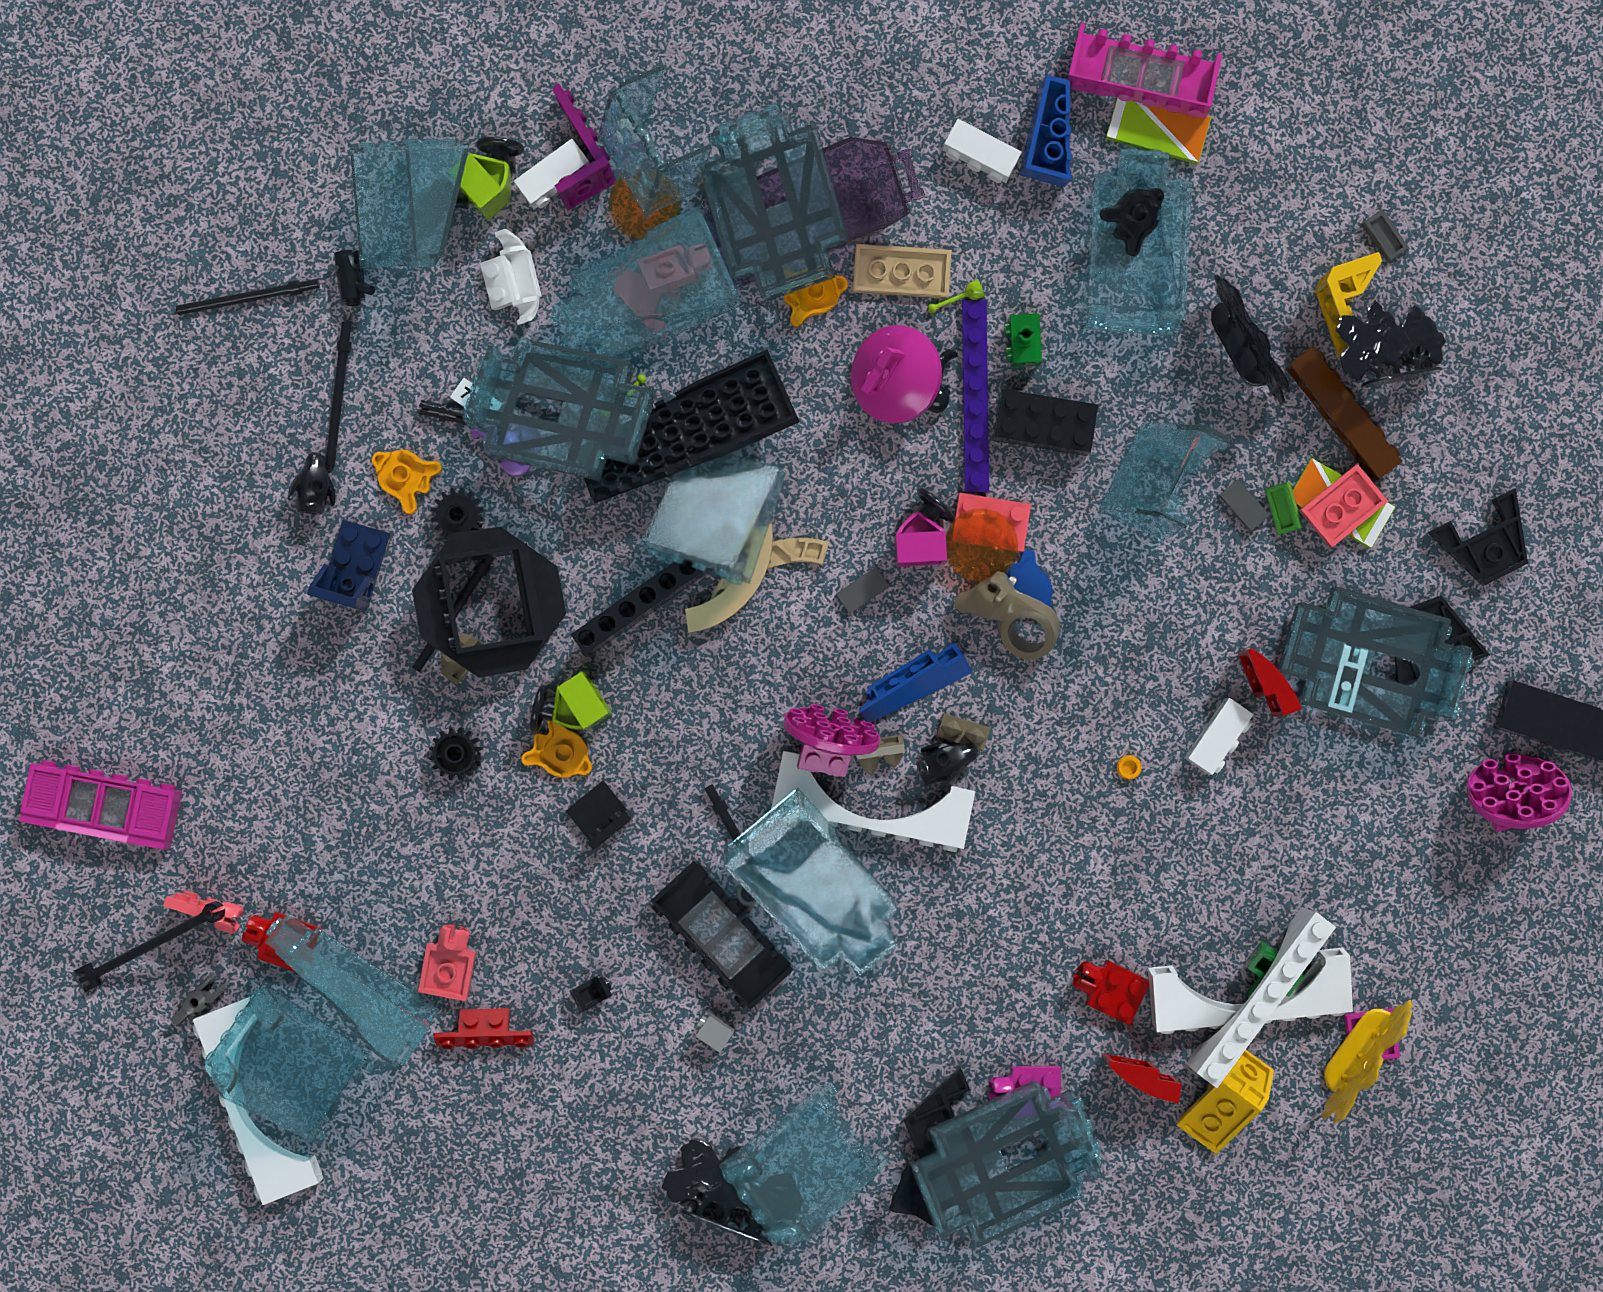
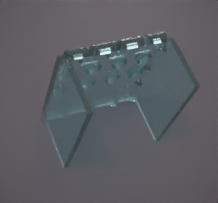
M663 65L622 81L618 88L609 92L597 136L599 142H602L611 161L613 160L619 170L620 178L622 181L625 180L632 192L633 200L637 201L642 209L644 219L651 217L653 212L695 194L712 150L711 145L708 144L666 164L658 149H654L655 144L646 129L642 128V121L651 116L665 72Z

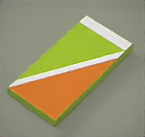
M1117 98L1105 139L1198 164L1211 117L1207 116L1206 119L1192 117L1183 113L1170 112L1165 108L1157 106L1147 107L1139 102H1125Z
M1313 458L1309 459L1292 489L1297 507L1302 509L1342 475ZM1387 502L1347 536L1371 549L1394 511L1395 506Z

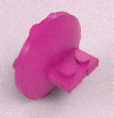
M902 325L881 328L867 337L854 357L851 370L852 389L861 408L879 421L894 424L909 422L922 415L934 402L942 379L941 360L932 341L922 332Z
M811 704L810 708H790L784 716L783 727L790 735L802 742L797 767L800 770L818 771L828 775L846 777L852 755L870 754L879 747L880 736L874 729L875 725L853 718L855 723H851V720L847 718L848 712L835 708L830 721L827 720V715L823 714L824 707L818 704Z
M1514 752L1506 754L1505 769L1497 770V761L1486 759L1472 771L1467 782L1469 803L1479 815L1492 822L1495 832L1510 828L1530 829L1548 825L1561 818L1571 803V784L1566 775L1553 762L1519 755Z

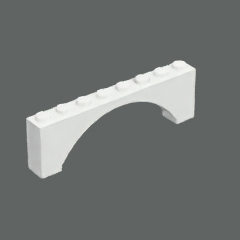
M783 751L771 808L776 810L775 814L790 817V813L799 814L800 820L814 822V818L823 819L824 825L837 827L838 823L847 824L848 830L861 832L862 828L871 829L872 835L885 837L886 833L895 835L896 840L909 842L910 838L919 840L920 845L933 847L934 843L942 844L944 850L957 852L958 848L964 849L975 791L950 786L949 792L939 801L916 814L893 820L870 819L856 815L835 803L818 785L811 771L798 769L797 763L800 754Z
M1303 907L1300 908L1287 926L1288 929L1281 948L1255 991L1239 1011L1216 1034L1197 1047L1185 1063L1214 1087L1218 1088L1336 928L1317 912Z
M1344 948L1319 950L1318 958L1303 976V980L1289 997L1285 996L1265 1024L1271 1023L1272 1020L1294 1021L1299 1017L1316 1019L1321 1015L1342 1016L1347 1012H1353L1350 955ZM1172 965L1148 968L1151 1016L1156 1032L1171 1034L1175 1030L1197 1031L1199 1028L1204 1027L1219 1029L1244 1005L1223 1003L1199 994L1180 980Z
M252 995L193 1019V1031L196 1037L201 1040L203 1046L201 1049L202 1055L209 1062L211 1079L214 1084H217L220 1091V1103L227 1109L229 1127L235 1131L237 1148L241 1154L243 1153L246 1160V1172L253 1178L255 1196L258 1200H261L262 1205L318 1184L323 1179V1175L315 1155L312 1157L298 1155L273 1143L255 1126L243 1105L238 1082L240 1056L252 1027L257 1020L263 1018L255 995Z

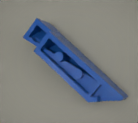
M952 642L936 656L931 649H928L869 686L866 691V703L862 708H859V712L865 721L871 723L956 682L973 671L955 642Z

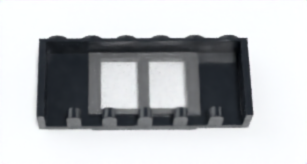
M696 859L651 900L653 903L651 908L659 917L664 915L669 920V928L677 936L681 934L687 940L684 944L693 954L696 951L703 958L701 963L708 971L714 970L720 976L717 979L726 990L730 988L736 994L734 999L742 1008L747 1006L751 1010L794 970V966Z

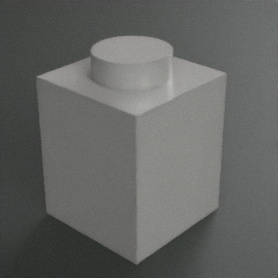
M712 1013L707 1018L702 1016L695 1026L698 1030L696 1037L719 1053L734 1033V1028Z

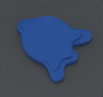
M1031 549L1025 550L1021 555L1019 563L1006 565L1004 572L1008 578L1011 576L1017 578L1014 585L1017 591L1033 597L1052 608L1051 599L1053 591L1051 581L1038 568L1035 552Z

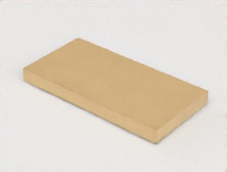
M856 244L853 293L948 299L952 250Z

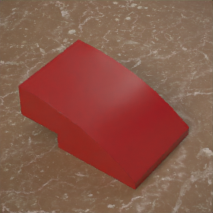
M1253 648L1237 652L1254 697L1266 698L1273 717L1285 716L1302 709L1290 684L1268 659Z
M1102 1053V1059L1122 1079L1135 1088L1156 1098L1179 1104L1182 1083L1174 1076L1158 1073L1159 1069L1149 1061Z

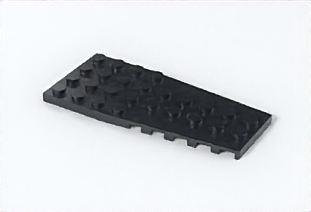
M768 349L675 392L676 397L667 402L662 399L654 403L655 408L651 410L635 465L607 459L600 481L584 478L593 502H601L722 457L799 423L798 416ZM635 418L622 426L618 422L614 437L633 440L639 418ZM591 441L581 447L577 458L580 467L594 470L602 443ZM611 446L609 455L627 458L630 449Z

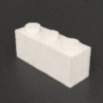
M957 119L943 147L947 157L955 161L960 159L966 162L971 170L976 172L981 170L989 174L988 177L997 183H1001V181L1007 183L1022 153L1018 149L960 119Z
M570 139L515 179L514 183L533 210L537 207L543 208L549 204L550 198L558 193L554 185L561 178L573 175L583 165L590 162L574 140Z
M1225 698L1184 758L1208 775H1213L1214 772L1219 773L1225 764L1223 759L1227 753H1232L1238 746L1239 741H1237V738L1242 732L1246 733L1251 727L1253 721L1250 719L1254 714L1231 698Z

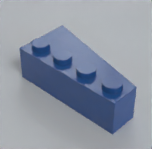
M1046 75L1040 82L1020 167V176L1065 187L1072 181V174L1070 172L1069 80Z

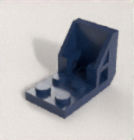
M342 520L329 565L324 564L311 582L307 595L366 611L371 601L390 533Z

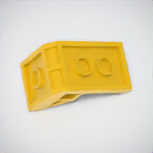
M1379 252L1332 267L1320 278L1316 286L1315 293L1338 358L1348 347V343L1344 342L1336 331L1339 319L1342 315H1353L1350 306L1347 304H1350L1353 298L1360 296L1366 289L1382 262Z
M1245 1050L1218 1088L1209 1083L1207 1091L1178 1119L1177 1126L1212 1152L1218 1154L1262 1111L1269 1100L1274 1070Z

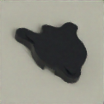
M1159 188L1129 190L1121 196L1114 206L1103 208L1100 211L1102 221L1116 222L1117 227L1113 231V237L1125 242L1127 255L1137 256L1139 254L1143 240L1154 231L1160 221L1157 220L1158 209H1161L1164 192Z

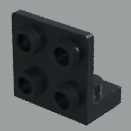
M601 781L566 810V813L589 840L587 843L593 850L634 818L605 781Z
M907 1164L901 1173V1179L896 1192L892 1196L889 1210L894 1213L915 1215L931 1226H934L910 1164ZM921 1166L923 1173L933 1169L932 1167ZM945 1174L927 1181L935 1203L951 1197L952 1190ZM945 1210L939 1212L941 1219L943 1217Z

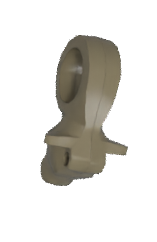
M998 571L991 577L982 580L973 588L962 591L957 595L954 605L959 613L975 614L992 621H997L1001 642L1014 656L1024 660H1035L1048 654L1055 647L1061 631L1060 621L1055 611L1045 603L1017 591L1014 588L1017 580L1016 577L1011 576L1008 578L1005 573ZM1021 617L1036 620L1045 631V641L1040 643L1024 641L1018 636L1014 621Z

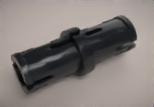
M421 400L419 407H422L418 409L419 415L438 418L441 422L447 420L463 425L468 423L469 418L466 417L470 414L469 410L450 407L447 403H442L441 405Z

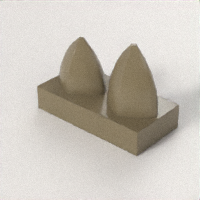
M458 633L461 648L484 644L473 635ZM441 655L442 670L440 673L450 681L458 684L469 671L446 655Z
M943 713L936 737L962 745L972 744L976 749L984 751L990 727Z
M902 734L880 737L879 747L875 752L856 755L857 760H859L861 767L870 776L873 775L878 766L879 756H883L884 760L894 768L899 764L903 753H905Z

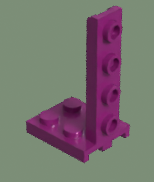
M558 83L553 87V93L556 96L557 102L594 160L593 163L583 165L573 175L564 176L554 185L564 206L569 211L617 181L608 161L611 159L605 148L601 147L599 149L596 141L599 139L592 127L586 128L584 122L587 120L581 109L575 110L572 105L575 100L568 89L564 91Z

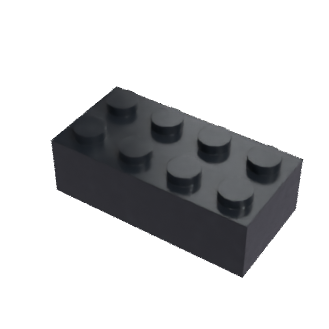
M1002 389L999 395L992 441L1088 456L1092 449L1098 404Z

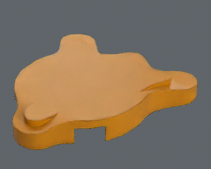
M818 267L819 273L826 271L823 267ZM783 268L788 284L810 276L808 268L799 272ZM835 275L833 279L784 295V302L792 309L791 324L794 327H800L807 318L827 313L833 309L841 294L847 290L848 282L846 278Z
M403 449L386 453L376 452L371 459L376 469L380 487L389 495L396 497L400 501L404 512L408 515H412L417 511L416 493L428 494L431 489V478L439 475L443 470L440 462L423 461L414 453Z
M547 721L549 728L547 735L542 733L534 735L533 749L525 752L521 757L524 765L541 766L548 773L561 778L577 774L588 775L593 768L588 757V748L583 738L576 732L554 723V721Z

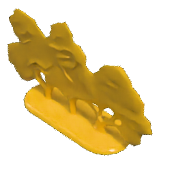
M1408 1000L1404 1005L1399 1004L1391 1013L1384 1009L1367 1011L1354 1026L1324 1070L1326 1086L1335 1092L1327 1099L1324 1105V1110L1321 1113V1117L1324 1120L1334 1112L1333 1124L1344 1120L1354 1106L1359 1091L1362 1089L1367 1090L1377 1082L1378 1071L1383 1064L1382 1055L1388 1048L1396 1045L1407 1034L1408 1023L1412 1015L1410 1010L1412 1008L1411 1000Z

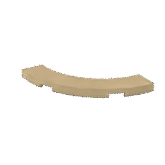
M772 524L748 527V547L739 573L720 595L702 605L685 609L688 633L703 631L718 625L736 614L753 597L762 583L770 562L773 543Z
M790 538L774 541L767 570L779 565L795 562L822 565L829 542L812 538ZM746 555L735 562L718 582L710 600L720 595L734 581Z

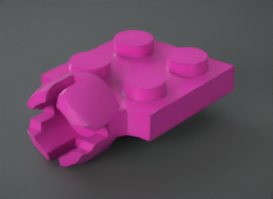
M1011 1066L1010 1075L1007 1077H993L990 1079L988 1088H993V1092H988L989 1100L1035 1080L1044 1102L1061 1094V1067ZM1030 1098L1012 1118L1038 1117L1032 1099ZM1017 1099L1010 1101L1000 1107L1009 1108ZM1061 1099L1045 1106L1048 1115L1060 1110Z

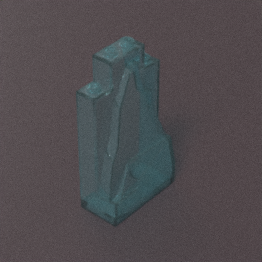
M1133 147L1121 149L1117 158L1116 176H1113L1111 173L1095 174L1091 186L1087 267L1084 272L1080 329L1176 337L1186 320L1192 182H1187L1180 178L1168 180L1169 153L1157 149L1150 151H1141ZM1159 188L1164 192L1161 209H1158L1157 220L1160 221L1154 231L1143 240L1139 254L1137 256L1127 255L1125 242L1113 237V231L1117 227L1116 222L1102 221L1100 211L1103 208L1114 206L1121 196L1129 190Z
M699 206L646 231L647 235L644 239L569 272L572 280L568 281V284L575 296L552 305L554 314H551L556 328L561 327L564 333L560 337L566 350L570 348L575 355L600 343L596 347L602 360L606 358L612 364L742 306L737 290Z
M799 788L795 789L724 849V868L821 970L827 966H833L841 955L861 975L865 971H871L876 966L877 961L884 956L891 955L896 949V935L883 922V920L887 921L895 914L897 910L895 899L838 839L837 831Z
M289 914L283 919L279 917L277 921H274L266 932L269 937L265 943L275 949V953L302 977V981L323 996L355 1026L353 1031L377 1056L401 1070L429 1030L439 1008L318 927L313 931Z

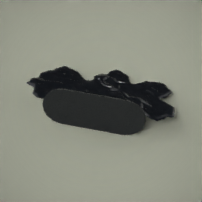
M1215 275L1216 293L1221 302L1211 312L1213 328L1244 382L1257 387L1267 384L1271 394L1277 398L1279 403L1283 404L1285 398L1282 389L1290 393L1289 381L1281 367L1273 360L1270 354L1271 345L1267 334L1252 322L1245 309L1240 291L1224 277L1221 278V276Z
M1376 300L1367 309L1368 321L1366 324L1355 315H1342L1340 317L1336 331L1341 339L1348 343V347L1340 355L1343 372L1345 374L1349 373L1356 381L1361 380L1368 370L1376 374L1375 379L1364 382L1361 388L1411 380L1443 370L1442 367L1421 369V364L1426 358L1436 365L1442 362V347L1446 340L1443 334L1437 331L1436 323L1416 305L1406 312L1402 326L1396 325L1395 317L1388 311L1384 312L1382 306ZM1418 346H1421L1422 355H1418V359H1416V349ZM1425 350H1428L1429 355L1425 356ZM1409 351L1413 353V358L1409 355ZM1399 358H1410L1414 363V371L1401 373L1398 365ZM1370 359L1373 360L1374 366L1370 365ZM1381 364L1392 365L1395 368L1396 374L1381 377Z
M694 1138L680 1148L681 1159L685 1167L668 1171L661 1187L667 1191V1197L670 1199L671 1204L678 1205L688 1200L695 1202L698 1208L696 1214L687 1210H681V1213L772 1246V1242L757 1237L756 1230L769 1227L772 1235L776 1239L783 1241L790 1237L794 1227L804 1225L803 1220L805 1216L800 1210L803 1199L800 1192L796 1189V1183L792 1175L789 1173L774 1174L762 1183L756 1182L757 1168L752 1161H749V1152L745 1145L729 1148L724 1158L718 1159L712 1145ZM700 1192L703 1193L702 1201L698 1199ZM710 1204H715L724 1213L721 1223L703 1217L704 1210ZM741 1210L748 1215L750 1224L745 1231L728 1226L733 1211ZM751 1210H753L756 1213L754 1218H752L751 1216ZM765 1211L770 1213L768 1219L764 1222L760 1219L757 1223L756 1220L761 1213ZM775 1219V1220H776L775 1224H774V1225H770L769 1222H770L771 1220Z

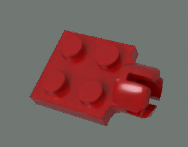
M276 911L271 919L258 915L251 916L245 925L247 930L246 932L243 931L242 941L255 946L259 950L257 959L304 975L322 928Z
M1107 959L1100 967L1087 961L1082 962L1077 970L1087 975V978L1085 979L1074 974L1073 986L1087 994L1085 1004L1130 1026L1149 987V980Z

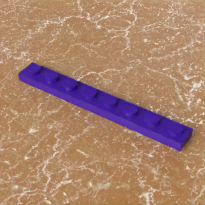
M987 300L962 301L964 493H989Z

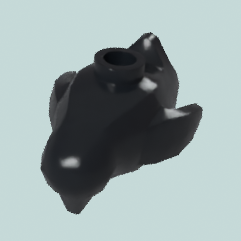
M312 452L308 454L303 469L290 484L288 500L291 501L296 491L297 512L322 515L328 496L331 506L335 505V489L328 475L324 456L320 453Z
M932 744L921 749V752H932L916 762V766L925 786L946 780L937 788L938 790H943L955 783L962 770L978 757V751L972 744Z

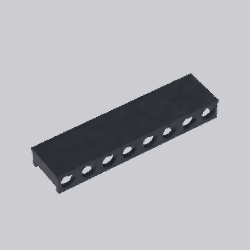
M731 523L722 527L570 634L582 650L581 653L586 657L596 653L745 548V540L739 536Z
M1514 680L1506 682L1505 686L1507 687L1493 728L1603 763V709Z

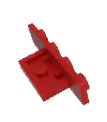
M509 1008L460 1009L458 1032L434 1033L436 1046L442 1049H453L460 1046L468 1049H476L479 1046L502 1048L507 1045L525 1048L535 1043L532 1031H509Z

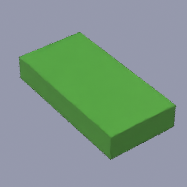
M1285 482L1266 488L1265 492L1277 534L1282 535L1302 529L1303 525L1291 483Z

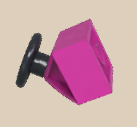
M919 488L917 495L926 505H923L918 512L911 515L900 526L894 537L896 567L944 565L947 561L946 532L934 522L938 517H941L946 522L953 523L955 516L932 493L924 488Z

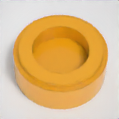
M1132 755L1121 757L1116 765L1119 776L1128 780L1138 777L1142 769L1139 759Z

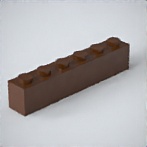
M1312 346L1287 365L1285 369L1374 482L1403 462L1400 459V453L1395 446L1390 445L1386 441L1383 430L1372 423L1369 412L1364 407L1358 405L1352 390L1344 387L1338 372L1333 368L1330 369L1325 362L1324 354Z

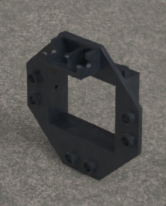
M501 526L452 534L412 589L420 639L478 678L527 670L566 615L558 567ZM512 555L528 637L461 648L446 565Z

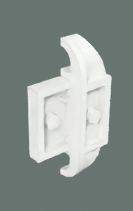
M507 229L495 232L496 238L500 240L503 246V250L499 251L500 256L482 262L480 265L491 309L498 310L510 305L517 307L520 315L517 324L521 325L535 317L539 307V298L542 295L531 251L526 248L516 235Z

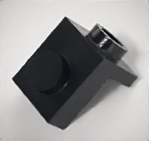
M602 975L595 976L569 991L581 1013L612 997L610 992L611 985Z

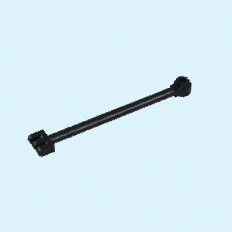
M218 901L208 903L204 906L202 912L193 918L95 969L92 963H88L74 970L76 975L83 972L86 975L78 979L80 984L86 981L89 982V985L83 988L84 992L101 985L98 977L206 921L210 923L220 921L225 916V909L212 914L210 911L217 910L223 905Z

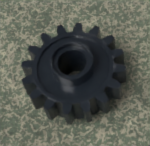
M451 488L450 495L442 492L443 499L441 501L439 499L434 500L438 507L431 508V511L436 513V516L432 517L431 521L438 522L435 530H443L441 536L447 538L449 534L482 529L479 526V522H484L485 518L481 517L480 513L485 512V509L478 507L482 501L479 498L473 500L475 494L471 491L466 495L463 488H460L459 493ZM462 509L464 512L463 518L459 521H454V511Z
M450 727L448 734L445 731H441L440 739L433 738L436 744L435 747H429V750L433 752V756L429 757V760L435 761L436 764L432 768L434 770L440 769L441 777L449 774V780H454L455 775H457L459 780H463L464 773L472 776L473 772L471 769L480 768L476 762L477 760H483L484 757L478 755V752L484 750V748L477 747L476 744L480 739H472V731L464 734V728L459 727L456 733L454 727ZM454 747L460 748L462 752L460 759L457 761L451 757V751Z

